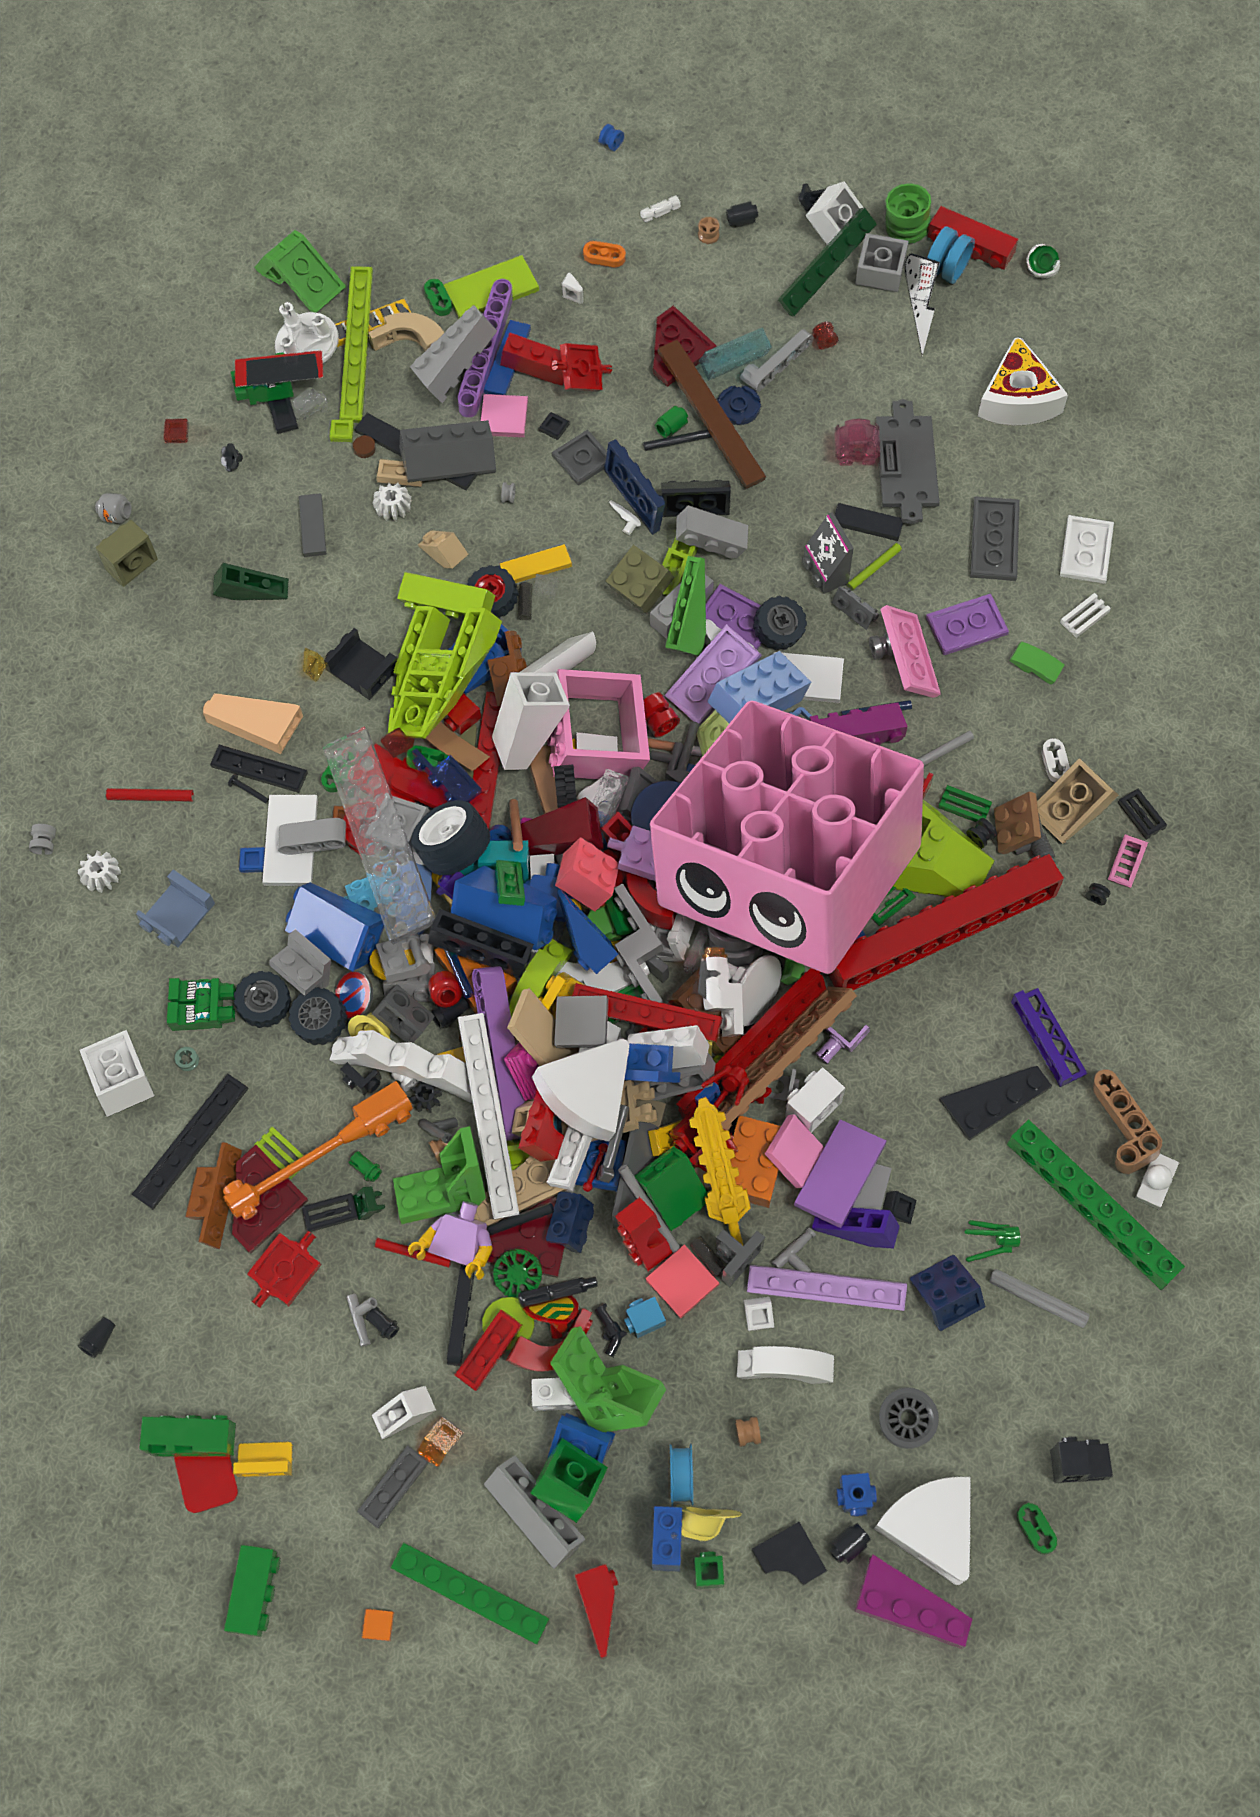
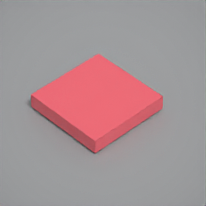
M685 1244L645 1278L647 1283L680 1319L719 1285V1282Z

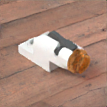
M705 948V954L702 955L698 985V994L703 997L705 1011H721V1017L723 1018L721 1023L722 1037L744 1034L742 983H729L730 972L728 968V955L725 954V948Z

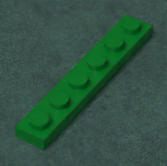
M404 1542L391 1566V1569L536 1645H538L550 1618Z

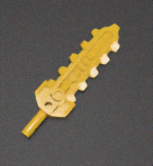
M707 1097L699 1099L694 1117L690 1118L689 1121L691 1128H697L698 1135L694 1137L695 1146L702 1147L703 1154L699 1155L698 1158L700 1165H706L707 1172L703 1174L704 1183H710L712 1188L711 1191L707 1192L708 1197H705L710 1218L728 1224L730 1235L743 1245L738 1221L751 1208L747 1189L743 1190L741 1185H736L735 1177L739 1176L738 1167H732L730 1159L735 1157L734 1150L728 1149L726 1140L731 1137L729 1130H723L721 1123L726 1120L725 1112H718V1109L713 1104H710Z

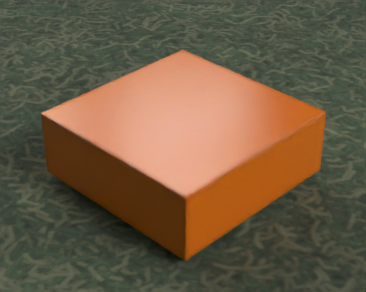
M366 1609L362 1638L391 1641L394 1612Z

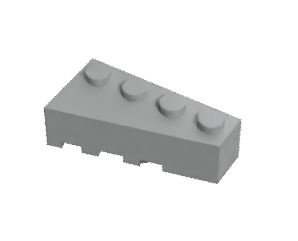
M473 305L437 341L433 342L415 360L410 368L425 387L443 403L447 398L445 396L446 392L450 387L455 388L459 382L457 380L458 376L464 369L468 370L471 367L474 355L480 354L497 330Z

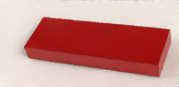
M500 1309L455 1376L477 1391L523 1324L503 1309Z

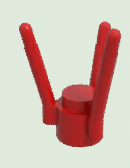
M726 1065L722 1071L701 1084V1087L705 1088L723 1077L722 1085L725 1089L713 1104L718 1108L729 1092L737 1090L734 1104L738 1106L745 1087L750 1080L747 1078V1073L742 1067Z

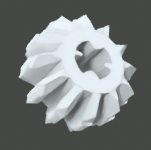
M388 482L387 487L380 485L379 491L374 492L373 506L378 516H384L386 521L391 516L396 522L398 515L404 518L405 512H410L411 496L408 494L406 487L401 488L399 483L392 486Z
M96 851L93 857L87 854L88 860L80 861L82 868L78 869L81 883L87 886L90 891H94L97 888L98 892L102 893L104 886L111 890L112 885L110 883H118L117 875L121 874L116 858H112L108 852L102 855L100 851Z

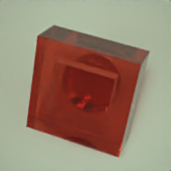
M165 419V443L188 442V420Z

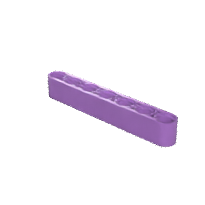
M498 279L494 282L483 314L497 332L486 347L488 348L483 349L480 354L474 355L473 364L466 370L458 394L459 412L464 417H473L479 411L484 395V387L493 366L513 302L512 285L506 279Z
M500 966L477 968L472 973L477 1013L484 1014L506 1141L521 1139V1137L511 1133L515 1109L525 1101L504 1061V1058L516 1046L514 1035L507 1028L511 1020L505 977Z

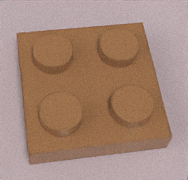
M1029 791L994 808L999 853L1008 854L1041 838L1036 793Z

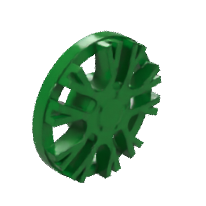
M508 1250L495 1263L493 1270L494 1282L496 1287L505 1296L518 1299V1294L522 1292L521 1284H525L529 1290L539 1287L542 1280L541 1264L537 1257L527 1250ZM516 1254L525 1255L522 1263L517 1262ZM509 1255L511 1256V1259L513 1261L512 1265L510 1264L507 1256ZM531 1259L533 1263L527 1267L525 1263ZM501 1261L507 1265V1270L499 1269ZM537 1268L538 1276L530 1275L528 1270ZM507 1274V1277L499 1278L498 1275ZM528 1278L536 1282V1284L533 1285L530 1282L526 1281V1279ZM504 1281L510 1282L508 1289L502 1285ZM513 1285H518L516 1293L512 1292Z

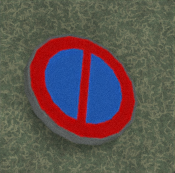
M361 971L345 973L335 988V995L346 1007L347 1019L351 1020V1018L357 1015H365L373 1001L372 983L368 976Z

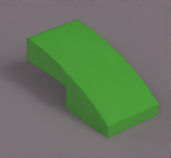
M1025 642L1019 643L1009 660L1022 671L1028 674L1033 672L1049 684L1055 683L1065 665L1045 651Z

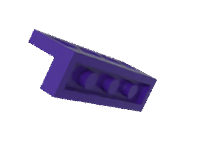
M1034 989L1026 994L1024 990L1015 993L1011 1003L1058 1085L1062 1087L1086 1076L1088 1073L1039 989ZM1034 996L1040 1003L1038 1012L1034 1010L1029 1001ZM1040 1018L1051 1022V1033L1047 1032ZM1052 1039L1063 1043L1065 1047L1063 1055L1059 1053ZM1064 1060L1074 1063L1079 1072L1072 1075Z

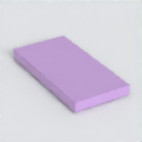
M726 624L665 696L690 719L699 723L700 726L715 710L708 703V700L716 683L753 665L762 655Z

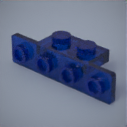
M417 748L412 751L413 764L419 771L422 772L424 770L429 775L428 780L436 789L439 787L445 793L443 796L447 802L454 800L470 802L482 792L480 786L451 755L434 768Z

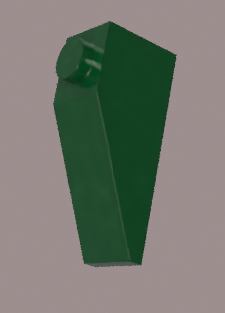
M222 563L214 575L213 595L231 600H287L289 579Z

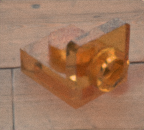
M442 1417L424 1437L418 1453L425 1460L439 1467L449 1451L460 1440L463 1432Z

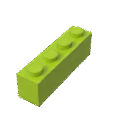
M404 572L397 599L405 603L404 607L415 610L416 606H432L440 612H444L445 616L458 619L459 616L465 617L468 608H486L491 612L495 595L487 589Z

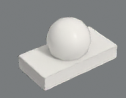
M1160 1154L1156 1160L1149 1163L1135 1199L1160 1209L1179 1162Z

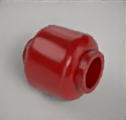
M440 971L430 978L428 990L432 1001L436 1005L447 1008L459 1002L462 996V987L455 974L450 971Z

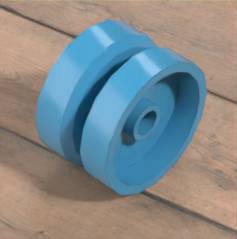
M945 226L935 239L927 257L940 262L937 275L942 272L943 280L955 284L970 260L975 239L965 234L958 238L957 230Z

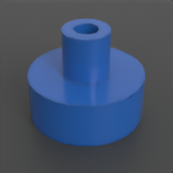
M495 825L490 829L489 841H510L512 838L510 829L504 825Z

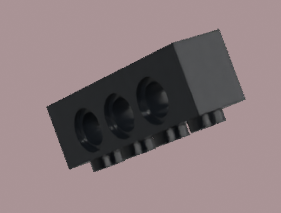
M439 909L428 940V944L486 966H500L503 972L518 978L522 977L527 967L534 945L442 909Z

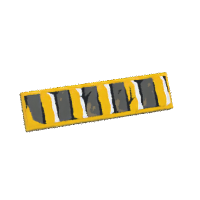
M405 299L370 311L369 332L385 325V316L403 312L411 313ZM347 320L335 324L339 336L337 347L345 345Z

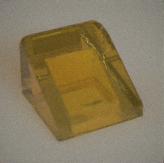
M305 648L303 672L316 682L326 667L325 662L317 652Z

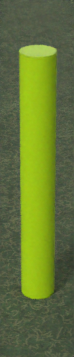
M895 543L849 581L847 586L853 591L902 550L901 546Z

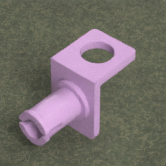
M865 1025L849 1043L833 1028L829 1027L825 1031L830 1034V1039L815 1054L828 1064L841 1048H846L852 1052L867 1036L870 1029Z

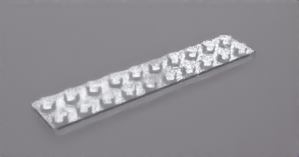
M363 726L323 746V750L389 941L394 945L431 927L436 917L368 729Z

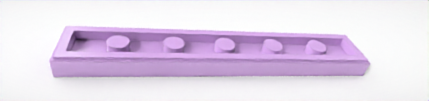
M750 1265L747 1292L904 1311L907 1283Z

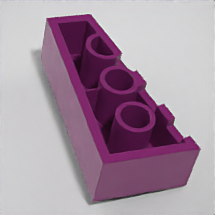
M899 703L872 706L867 712L853 709L842 716H838L837 712L828 713V718L819 719L818 715L809 717V721L879 746L881 743L888 741L891 743L901 741L906 736L908 728Z
M872 1554L854 1612L960 1649L966 1646L973 1620L971 1617Z

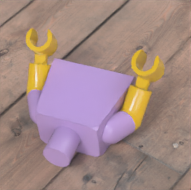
M463 1201L459 1214L447 1213L441 1216L426 1230L419 1239V1242H413L409 1245L408 1252L410 1256L415 1250H421L416 1257L417 1260H423L426 1256L424 1249L429 1248V1253L466 1265L465 1272L469 1278L477 1270V1279H482L484 1277L482 1267L486 1265L493 1247L489 1232L487 1231V1224L474 1219L478 1205Z

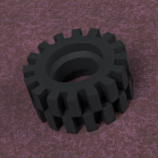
M554 766L557 805L560 808L577 801L574 766Z

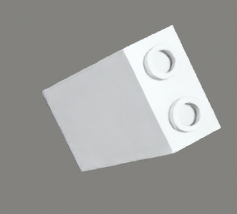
M511 672L492 735L504 770L527 769L569 709L570 704L556 672Z

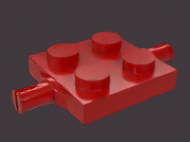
M572 343L561 344V361L554 360L551 366H553V370L563 371L565 390L593 392L603 390L602 374H611L612 369L609 368H612L610 364H601L598 346Z
M307 1231L299 1243L289 1240L281 1233L278 1234L247 1273L261 1288V1291L251 1301L252 1303L261 1308L268 1297L271 1296L278 1298L288 1307L291 1305L321 1266V1263L313 1258L307 1250L316 1238L314 1234Z

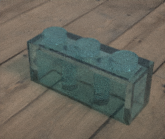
M762 327L704 352L699 362L709 381L766 356L772 346Z

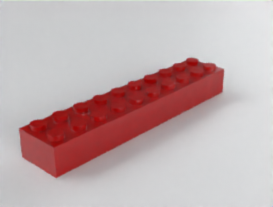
M1050 854L1043 857L1040 855L1036 856L1022 867L1017 865L1010 868L1006 874L1000 877L995 875L988 878L983 885L978 887L976 885L970 886L959 896L954 897V895H951L935 907L930 905L923 908L919 914L913 917L908 915L901 918L894 926L881 927L870 937L862 936L856 939L836 969L828 974L834 987L851 988L854 991L1056 897L1064 877Z

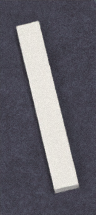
M484 1014L458 1017L493 1220L513 1217L519 1214Z

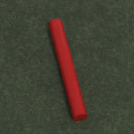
M377 1238L375 1248L417 1259L416 1256L421 1251L415 1250L410 1256L408 1252L409 1246L381 1238ZM425 1250L426 1256L422 1261L450 1268L452 1260Z

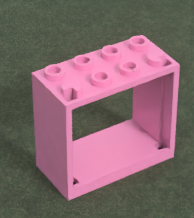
M558 669L556 673L567 700L568 698L618 701L623 752L573 749L568 709L547 739V745L551 747L549 764L553 768V777H555L554 766L573 765L575 778L600 779L605 774L613 773L620 780L624 781L629 779L633 767L644 769L650 760L641 675Z

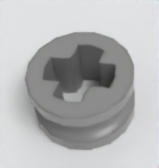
M503 482L502 503L506 501L514 503L515 483L508 485L507 482Z

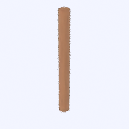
M511 799L509 801L513 848L515 851H521L523 849L519 804L516 799Z

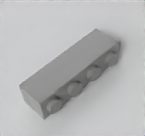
M514 1455L499 1465L484 1485L552 1568L555 1569L570 1558L586 1539L565 1515L530 1494L536 1480Z

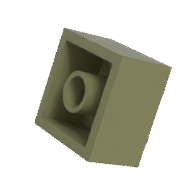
M132 520L121 525L117 531L108 538L103 539L95 547L105 570L123 587L158 560L149 536Z
M633 544L605 582L611 589L647 614L674 577L667 568Z

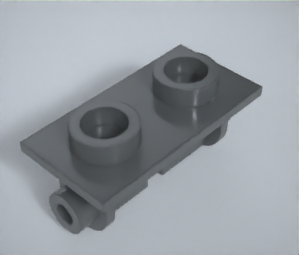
M839 586L832 604L867 630L871 621L875 622L879 617L877 609L872 608L866 602L861 603V598L853 593L850 588L846 589Z

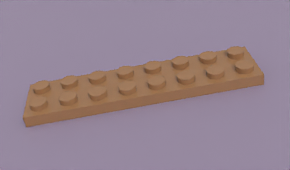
M827 987L745 1069L747 1078L750 1081L745 1087L740 1104L738 1106L734 1104L737 1090L729 1092L717 1108L718 1112H725L726 1120L721 1122L723 1129L729 1130L732 1125L731 1122L737 1116L743 1115L749 1109L748 1105L754 1099L761 1097L766 1092V1087L772 1081L778 1080L783 1075V1070L789 1064L796 1062L801 1056L800 1053L806 1047L814 1044L818 1039V1035L823 1030L831 1027L835 1022V1018L841 1012L850 1008L852 1005L851 1001L857 996L851 988Z

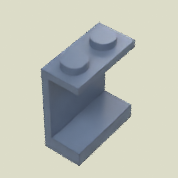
M172 870L167 876L171 883L168 889L146 914L138 910L136 915L140 920L139 926L146 932L151 933L154 931L159 935L158 939L167 946L173 944L178 948L214 906L215 902L209 893L175 870Z

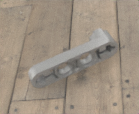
M802 329L760 368L754 364L747 365L740 379L756 392H760L775 378L774 375L780 374L790 364L789 362L792 359L795 360L811 345L813 335Z

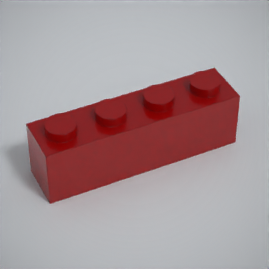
M940 206L929 224L927 237L933 242L945 226L957 230L958 238L963 234L974 238L975 244L971 258L989 263L994 268L1005 270L1016 252L1018 238L943 206Z

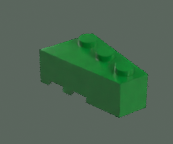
M188 1415L185 1418H175V1416L142 1417L139 1450L154 1457L234 1456L236 1423L228 1420V1416L213 1415L211 1419H202V1416Z

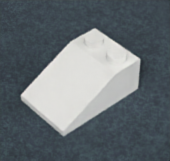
M127 1030L80 1050L96 1096L107 1117L154 1097L150 1083Z

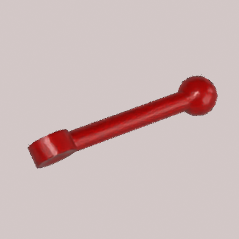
M605 1143L599 1145V1155L587 1182L582 1186L586 1192L592 1190L593 1179L603 1156L606 1155L608 1145Z

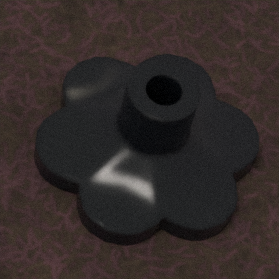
M232 443L222 447L221 463L225 466L227 472H232L238 468L243 456L235 449Z

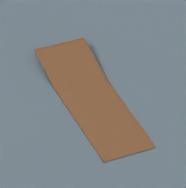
M442 722L426 737L436 748L471 771L475 770L490 757L457 736Z

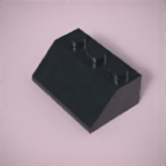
M729 480L669 481L661 483V496L665 501L663 517H677L687 506L716 515H730L731 486Z

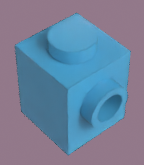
M655 1297L646 1301L638 1299L629 1304L630 1308L626 1309L627 1318L624 1319L625 1325L629 1333L634 1332L637 1338L666 1326L665 1317Z

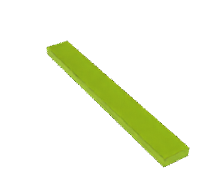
M351 266L340 420H354V423H359L363 418L373 280L372 267Z

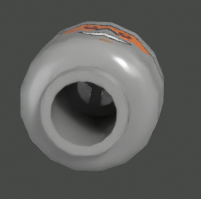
M105 493L95 505L100 519L107 523L121 524L131 515V503L122 494Z

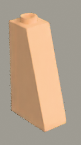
M214 693L211 700L205 703L203 708V714L207 723L279 754L282 753L303 718L301 708L296 704Z

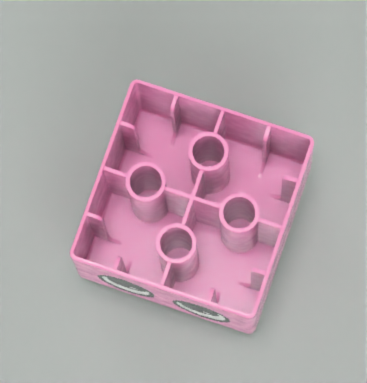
M748 701L650 822L659 905L825 974L832 973L921 846L923 762L765 704Z

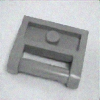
M411 932L405 938L376 944V952L387 983L425 975L430 971V964L424 958L420 947L421 940L417 933ZM411 949L415 964L409 965L404 950Z

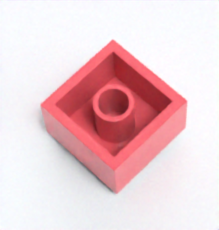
M580 837L563 854L555 886L588 908L596 911L613 895L619 863L613 857L606 855L592 843Z

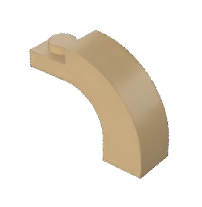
M409 312L385 316V325L368 332L370 344L374 351L399 340L414 341L426 351L433 342L437 341L444 334L441 327L432 319L421 314Z

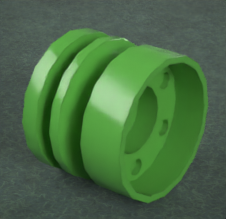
M908 183L894 187L888 193L886 198L885 225L886 232L890 238L907 240L909 244L922 240L928 234L931 220V196L925 188L917 184Z

